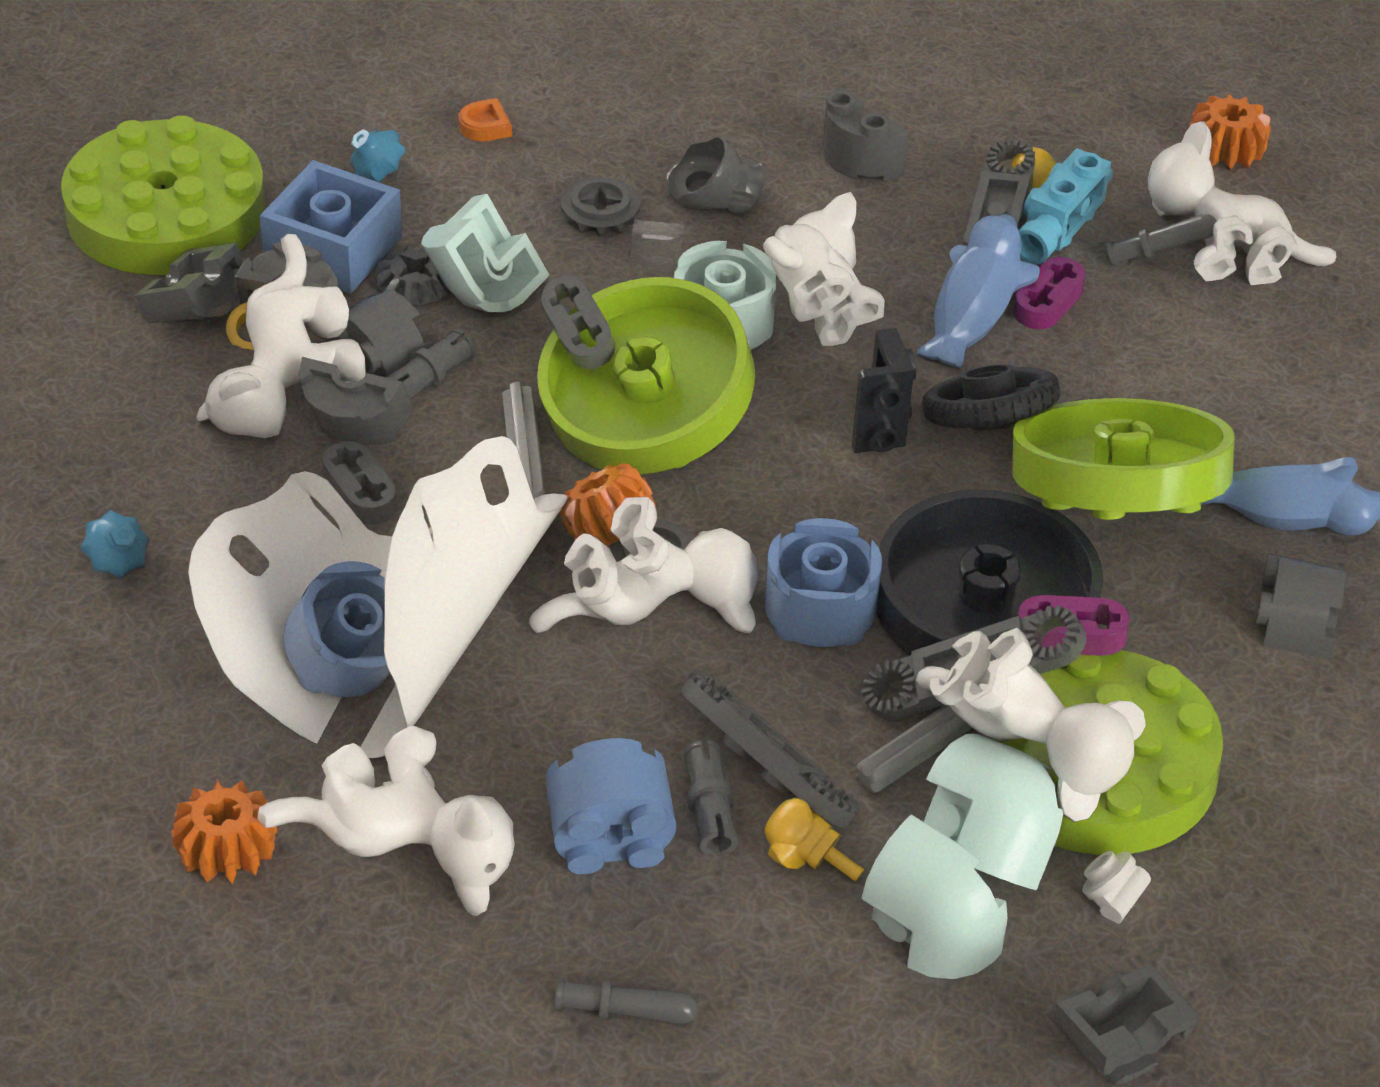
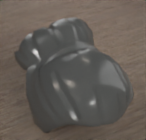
M717 136L708 141L690 144L682 159L668 172L667 187L671 197L686 208L701 211L727 208L734 215L741 216L756 204L764 186L763 174L766 168L764 163L751 158H740L730 142L723 137Z

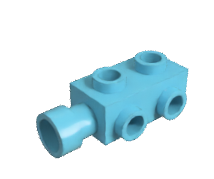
M1076 148L1063 163L1058 162L1055 164L1048 179L1040 188L1035 187L1031 190L1023 208V214L1027 216V222L1019 230L1021 239L1020 258L1035 265L1042 264L1055 250L1060 251L1071 243L1072 237L1086 221L1094 217L1095 211L1105 201L1107 185L1113 177L1110 161L1101 158L1097 154Z

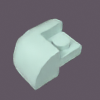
M488 194L472 197L445 224L431 227L422 239L421 245L445 286L464 306L486 312L511 311L522 304L549 276L526 233L511 236Z
M965 734L951 742L936 759L926 780L937 784L938 787L924 823L960 844L982 861L975 869L1033 890L1038 888L1059 835L1064 810L1059 809L1057 806L1055 785L1047 772L1050 769L1048 766L1030 754L981 734Z
M910 815L899 826L876 858L866 880L861 899L873 906L872 920L878 924L881 931L887 937L897 942L906 941L910 944L908 968L929 977L957 979L977 974L992 964L1002 954L1008 919L1007 903L1005 900L994 898L988 885L975 871V868L982 861L963 846L913 815Z

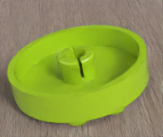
M175 116L171 119L143 122L128 120L120 123L116 129L102 134L82 147L66 166L61 181L67 230L74 243L81 251L97 262L117 270L135 274L168 275L170 272L169 265L184 252L191 249L237 243L238 250L240 251L258 233L261 228L260 215L266 209L263 170L253 149L245 141L229 131L210 124L196 122L189 116Z
M649 277L618 283L593 294L592 297L606 319L615 342L614 355L610 361L596 369H583L576 366L570 360L553 329L545 343L539 360L537 372L539 394L553 430L561 443L574 456L596 468L603 470L607 465L630 464L632 468L638 470L639 474H649L684 467L689 462L703 456L720 444L741 421L751 401L755 384V366L741 320L726 300L700 284L671 277ZM576 307L568 313L569 316L577 313ZM587 329L579 332L582 343L587 345L588 349L597 345V342L592 339Z
M1103 398L1055 404L1048 410L1019 420L1015 424L1013 429L1012 474L1014 480L1021 488L1042 498V505L1050 509L1062 510L1072 507L1092 510L1091 514L1094 517L1105 520L1120 519L1125 516V512L1171 510L1178 513H1193L1201 509V503L1224 494L1233 481L1235 436L1233 429L1222 419L1205 411L1180 404L1127 398Z
M1124 650L1104 656L1079 655L1076 660L1064 667L1040 674L1065 708L1083 703L1107 705L1117 700L1128 701L1136 704L1144 712L1146 724L1142 734L1134 741V758L1127 774L1108 791L1100 794L1097 807L1089 818L1072 822L1063 814L1059 835L1054 846L1094 855H1101L1107 851H1112L1115 855L1125 851L1133 854L1165 845L1185 834L1199 822L1210 807L1216 793L1223 752V735L1218 715L1212 704L1192 681L1172 665ZM1025 738L1009 741L996 740L1034 756L1050 768L1047 772L1055 785L1057 806L1061 809L1057 796L1059 777L1051 766L1046 744Z

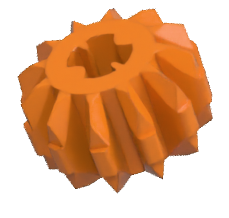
M1229 93L1223 99L1209 96L1207 102L1197 104L1189 127L1198 122H1205L1208 126L1212 139L1209 157L1211 166L1221 161L1226 162L1225 164L1229 170L1232 169L1236 162L1249 168L1253 159H1262L1263 153L1267 149L1271 131L1270 117L1263 113L1262 105L1249 104L1248 97L1235 99Z
M630 464L607 465L603 470L596 473L591 472L587 478L576 481L574 488L565 491L564 495H567V501L559 512L562 516V524L567 533L573 536L574 540L585 533L598 538L608 547L612 543L620 541L611 531L614 512L626 498L649 497L655 506L656 503L651 496L653 492L645 478L641 477L636 468H632Z
M217 779L211 791L206 792L193 787L190 801L177 803L175 822L173 823L174 829L171 830L173 847L177 849V854L180 855L181 863L185 866L186 872L200 869V874L204 877L206 883L212 880L218 874V871L224 872L231 884H233L237 870L240 868L255 876L257 875L258 867L260 866L259 860L272 859V852L275 849V834L278 832L277 826L265 828L257 819L259 808L268 803L263 791L249 793L243 780L232 788H224Z

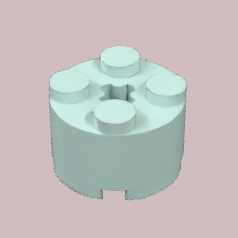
M710 241L691 247L679 258L678 267L674 271L673 278L700 284L726 300L741 320L750 350L768 340L773 334L777 286L776 272L773 269L771 259L761 250L743 244V251L727 249V241Z

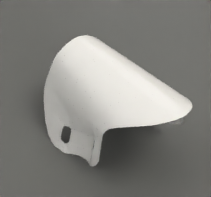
M503 436L485 439L474 446L452 467L420 478L412 489L393 536H384L368 530L328 480L306 471L291 474L287 482L267 499L249 506L227 511L215 518L197 540L191 552L188 570L194 606L213 652L223 672L233 685L282 724L311 742L317 743L342 697L323 692L312 693L299 683L298 674L291 666L284 648L283 633L287 618L308 585L328 566L340 562L357 561L368 563L381 569L382 571L379 575L385 578L384 654L387 667L396 685L362 743L361 748L368 758L385 756L383 750L392 736L411 725L414 726L566 503L567 495L553 493L541 495L533 499L517 447L509 438ZM488 464L500 465L502 467L509 489L506 501L495 506L487 502L480 479L483 468ZM310 496L316 499L335 519L340 529L336 528L312 502ZM422 505L426 510L431 525L430 528H428L427 523L424 519ZM244 535L266 556L269 561V568L261 576H254L248 573L232 557L229 551L232 537Z

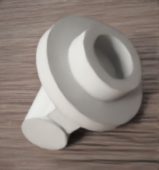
M1107 851L1092 861L1084 871V876L1087 880L1083 885L1082 892L1089 900H1094L1097 903L1102 916L1117 924L1122 922L1151 881L1149 873L1135 865L1136 860L1128 851L1117 855L1112 851Z

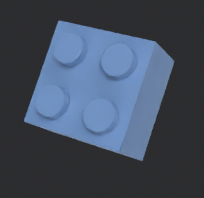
M312 160L260 215L263 253L273 250V244L281 242L280 239L286 234H296L301 244L316 249L322 254V259L332 268L334 275H336L340 290L352 294L377 266V263L402 238L400 190Z

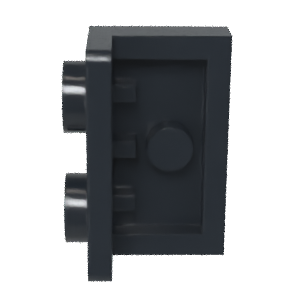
M897 328L876 330L872 368L863 369L859 372L852 437L854 453L869 451L887 452L893 448L906 446L908 420L912 416V386L917 370L914 353L911 348L905 349Z

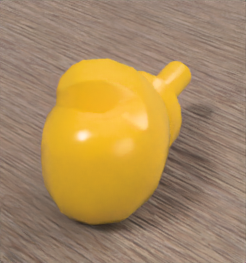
M799 798L786 800L769 818L764 829L767 842L771 845L768 855L779 865L788 869H798L807 863L816 870L826 860L855 882L863 874L864 869L834 848L841 835L833 830L832 826L821 816L811 810L806 801Z

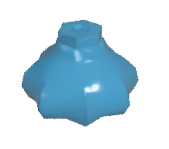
M363 129L353 136L351 142L354 152L351 155L350 163L355 169L356 175L381 182L388 174L398 169L399 160L406 152L405 147L400 143L399 133L394 130H373L367 132Z
M109 510L100 519L85 523L86 537L80 550L90 558L94 572H109L122 579L131 570L144 567L145 550L150 542V538L141 530L136 517L122 516Z

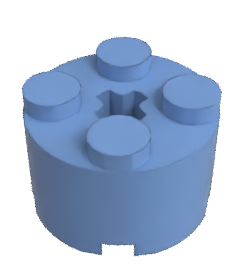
M827 518L808 519L796 523L794 531L781 538V533L778 534L771 542L768 551L764 601L766 615L774 626V632L777 636L786 641H795L815 647L851 646L859 643L872 626L877 612L882 556L875 542L871 540V545H869L858 536L859 529L844 521Z
M357 561L340 562L328 566L308 585L289 614L283 633L284 648L291 666L298 674L299 683L306 690L312 693L323 692L337 697H356L375 690L390 675L384 654L385 578L379 575L382 571L381 569L371 564Z
M624 738L601 739L584 743L572 749L573 759L560 768L558 759L550 765L545 775V786L554 844L557 852L567 860L568 869L572 873L579 875L594 873L603 867L604 862L628 860L629 864L635 868L653 867L664 859V848L671 842L676 832V820L665 761L657 750H654L653 756L643 752L642 744L639 741Z

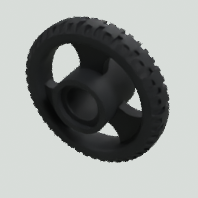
M1008 364L985 365L969 369L960 376L933 386L924 394L922 407L925 418L939 426L970 428L973 430H994L1014 425L1019 420L1048 410L1060 398V385L1057 376L1044 369L1013 367Z

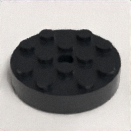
M963 490L928 498L898 516L885 532L879 546L882 556L877 615L888 635L908 655H911V651L1018 616L1020 605L1026 599L1033 596L1055 595L1101 598L1103 587L1102 565L1095 547L1086 534L1074 522L1057 510L1044 507L1039 501L1014 493L995 490Z

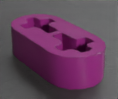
M1054 257L1046 260L1039 267L1038 279L1034 283L1018 290L1014 306V317L1025 327L1032 329H1046L1055 325L1083 292L1086 274L1081 263L1067 257Z
M1039 595L1026 599L1020 605L1018 612L1020 618L1036 614L1040 609L1045 611L1047 606L1056 608L1059 605L1064 609L1067 607L1071 610L1086 630V644L1080 655H1112L1119 652L1126 645L1130 617L1126 608L1115 600L1096 597ZM1097 624L1107 625V629H1099ZM1056 627L1050 630L1043 639L1042 647L1045 646L1049 649V646L1057 648V643L1062 645V639H1067L1065 634L1069 632L1067 627Z

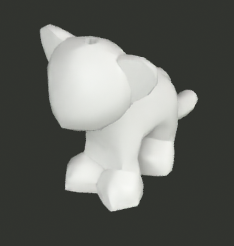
M1205 122L1192 124L1185 132L1181 143H1176L1164 149L1153 160L1148 176V190L1152 198V205L1160 216H1187L1193 214L1198 216L1209 214L1217 220L1213 227V236L1204 239L1206 247L1196 254L1194 260L1195 269L1205 281L1221 280L1236 271L1234 262L1236 257L1235 246L1242 247L1247 253L1245 274L1250 285L1278 281L1282 278L1279 268L1288 260L1290 255L1297 260L1315 266H1327L1335 262L1336 251L1326 246L1313 245L1298 237L1292 230L1283 209L1272 199L1259 195L1231 194L1215 187L1213 168L1209 160L1212 144L1211 132Z
M851 192L835 197L823 210L808 213L800 217L791 226L784 225L779 227L775 232V236L767 238L763 243L765 254L771 259L774 271L788 292L792 314L799 322L815 318V330L822 346L846 343L856 326L884 317L885 300L881 293L873 288L861 285L853 272L856 264V248L852 226L856 216V200Z
M286 234L280 239L286 258V269L282 276L254 290L248 298L246 327L254 348V359L251 365L229 369L217 375L209 385L206 400L199 408L196 416L198 421L210 419L219 430L228 434L259 438L279 435L287 413L284 388L300 382L298 375L302 357L337 365L341 373V381L353 384L354 382H359L366 375L365 357L358 342L353 339H340L318 344L311 343L304 323H307L310 330L317 336L323 338L338 337L347 327L349 308L340 288L336 286L325 288L303 286L307 272V260L303 246L296 234Z
M649 497L626 498L614 512L611 531L620 539L621 544L630 554L616 562L610 549L598 538L583 533L571 546L564 565L573 571L572 578L576 592L561 595L540 606L529 618V624L536 633L549 630L553 625L565 618L585 615L607 620L614 625H631L649 616L669 596L688 590L699 601L716 609L722 618L735 630L750 634L756 625L755 614L749 603L758 582L756 557L752 553L747 541L732 531L723 528L700 532L682 550L653 531L657 520V511Z
M1018 628L1002 633L992 643L982 632H972L952 645L962 657L958 659L951 670L928 666L919 671L916 678L918 685L923 689L931 690L939 702L949 705L963 721L978 733L996 740L1009 741L1025 738L1046 744L1051 766L1059 777L1057 787L1058 802L1060 808L1064 810L1063 814L1072 822L1089 818L1097 807L1100 794L1108 791L1127 774L1134 758V741L1142 734L1146 726L1144 712L1133 702L1117 700L1107 705L1083 703L1065 708L1043 677L1030 666L1029 663L1033 656L1026 635ZM991 654L997 658L992 662L990 661Z
M413 725L394 734L383 750L391 781L383 782V786L374 788V768L362 748L352 743L338 749L328 756L322 764L326 775L322 787V800L309 797H289L268 802L259 808L257 819L265 828L291 822L312 824L322 830L336 845L342 847L350 854L360 857L380 856L411 843L431 845L440 866L452 878L456 893L464 908L473 916H477L487 910L490 899L489 886L496 882L508 868L515 846L513 822L503 807L493 797L467 795L455 798L448 803L443 801L434 789L435 783L431 774L424 767L435 754L436 738L433 732Z

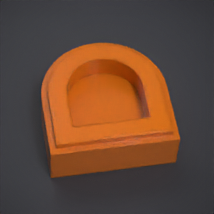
M498 98L470 103L464 106L458 114L459 131L470 140L491 141L512 137V124Z

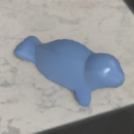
M1008 214L991 215L981 218L970 232L968 245H956L951 249L950 258L953 265L945 277L935 306V336L917 350L918 356L930 360H939L941 363L961 369L965 350L984 338L993 329L1006 309L1012 294L1038 279L1040 268L1035 264L1024 262L1020 259V234L1015 220Z
M1352 457L1340 458L1322 464L1270 466L1233 472V481L1224 494L1201 503L1226 504L1251 521L1278 530L1295 531L1326 527L1342 535L1356 536L1369 531L1380 519V492L1365 489L1352 480L1358 470L1356 459Z

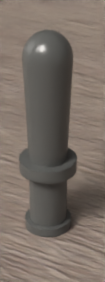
M1201 214L1149 232L1147 228L1139 231V236L1116 243L1113 241L1107 242L1109 258L1112 265L1117 266L1119 262L1145 255L1149 259L1155 257L1156 251L1208 239L1213 236V227L1217 220L1212 215Z
M558 978L555 1010H561L562 1007L598 1011L599 1018L608 1019V1013L675 1024H686L697 1015L698 1005L696 1000L685 992L611 987V980H603V985L598 986L565 982V978Z

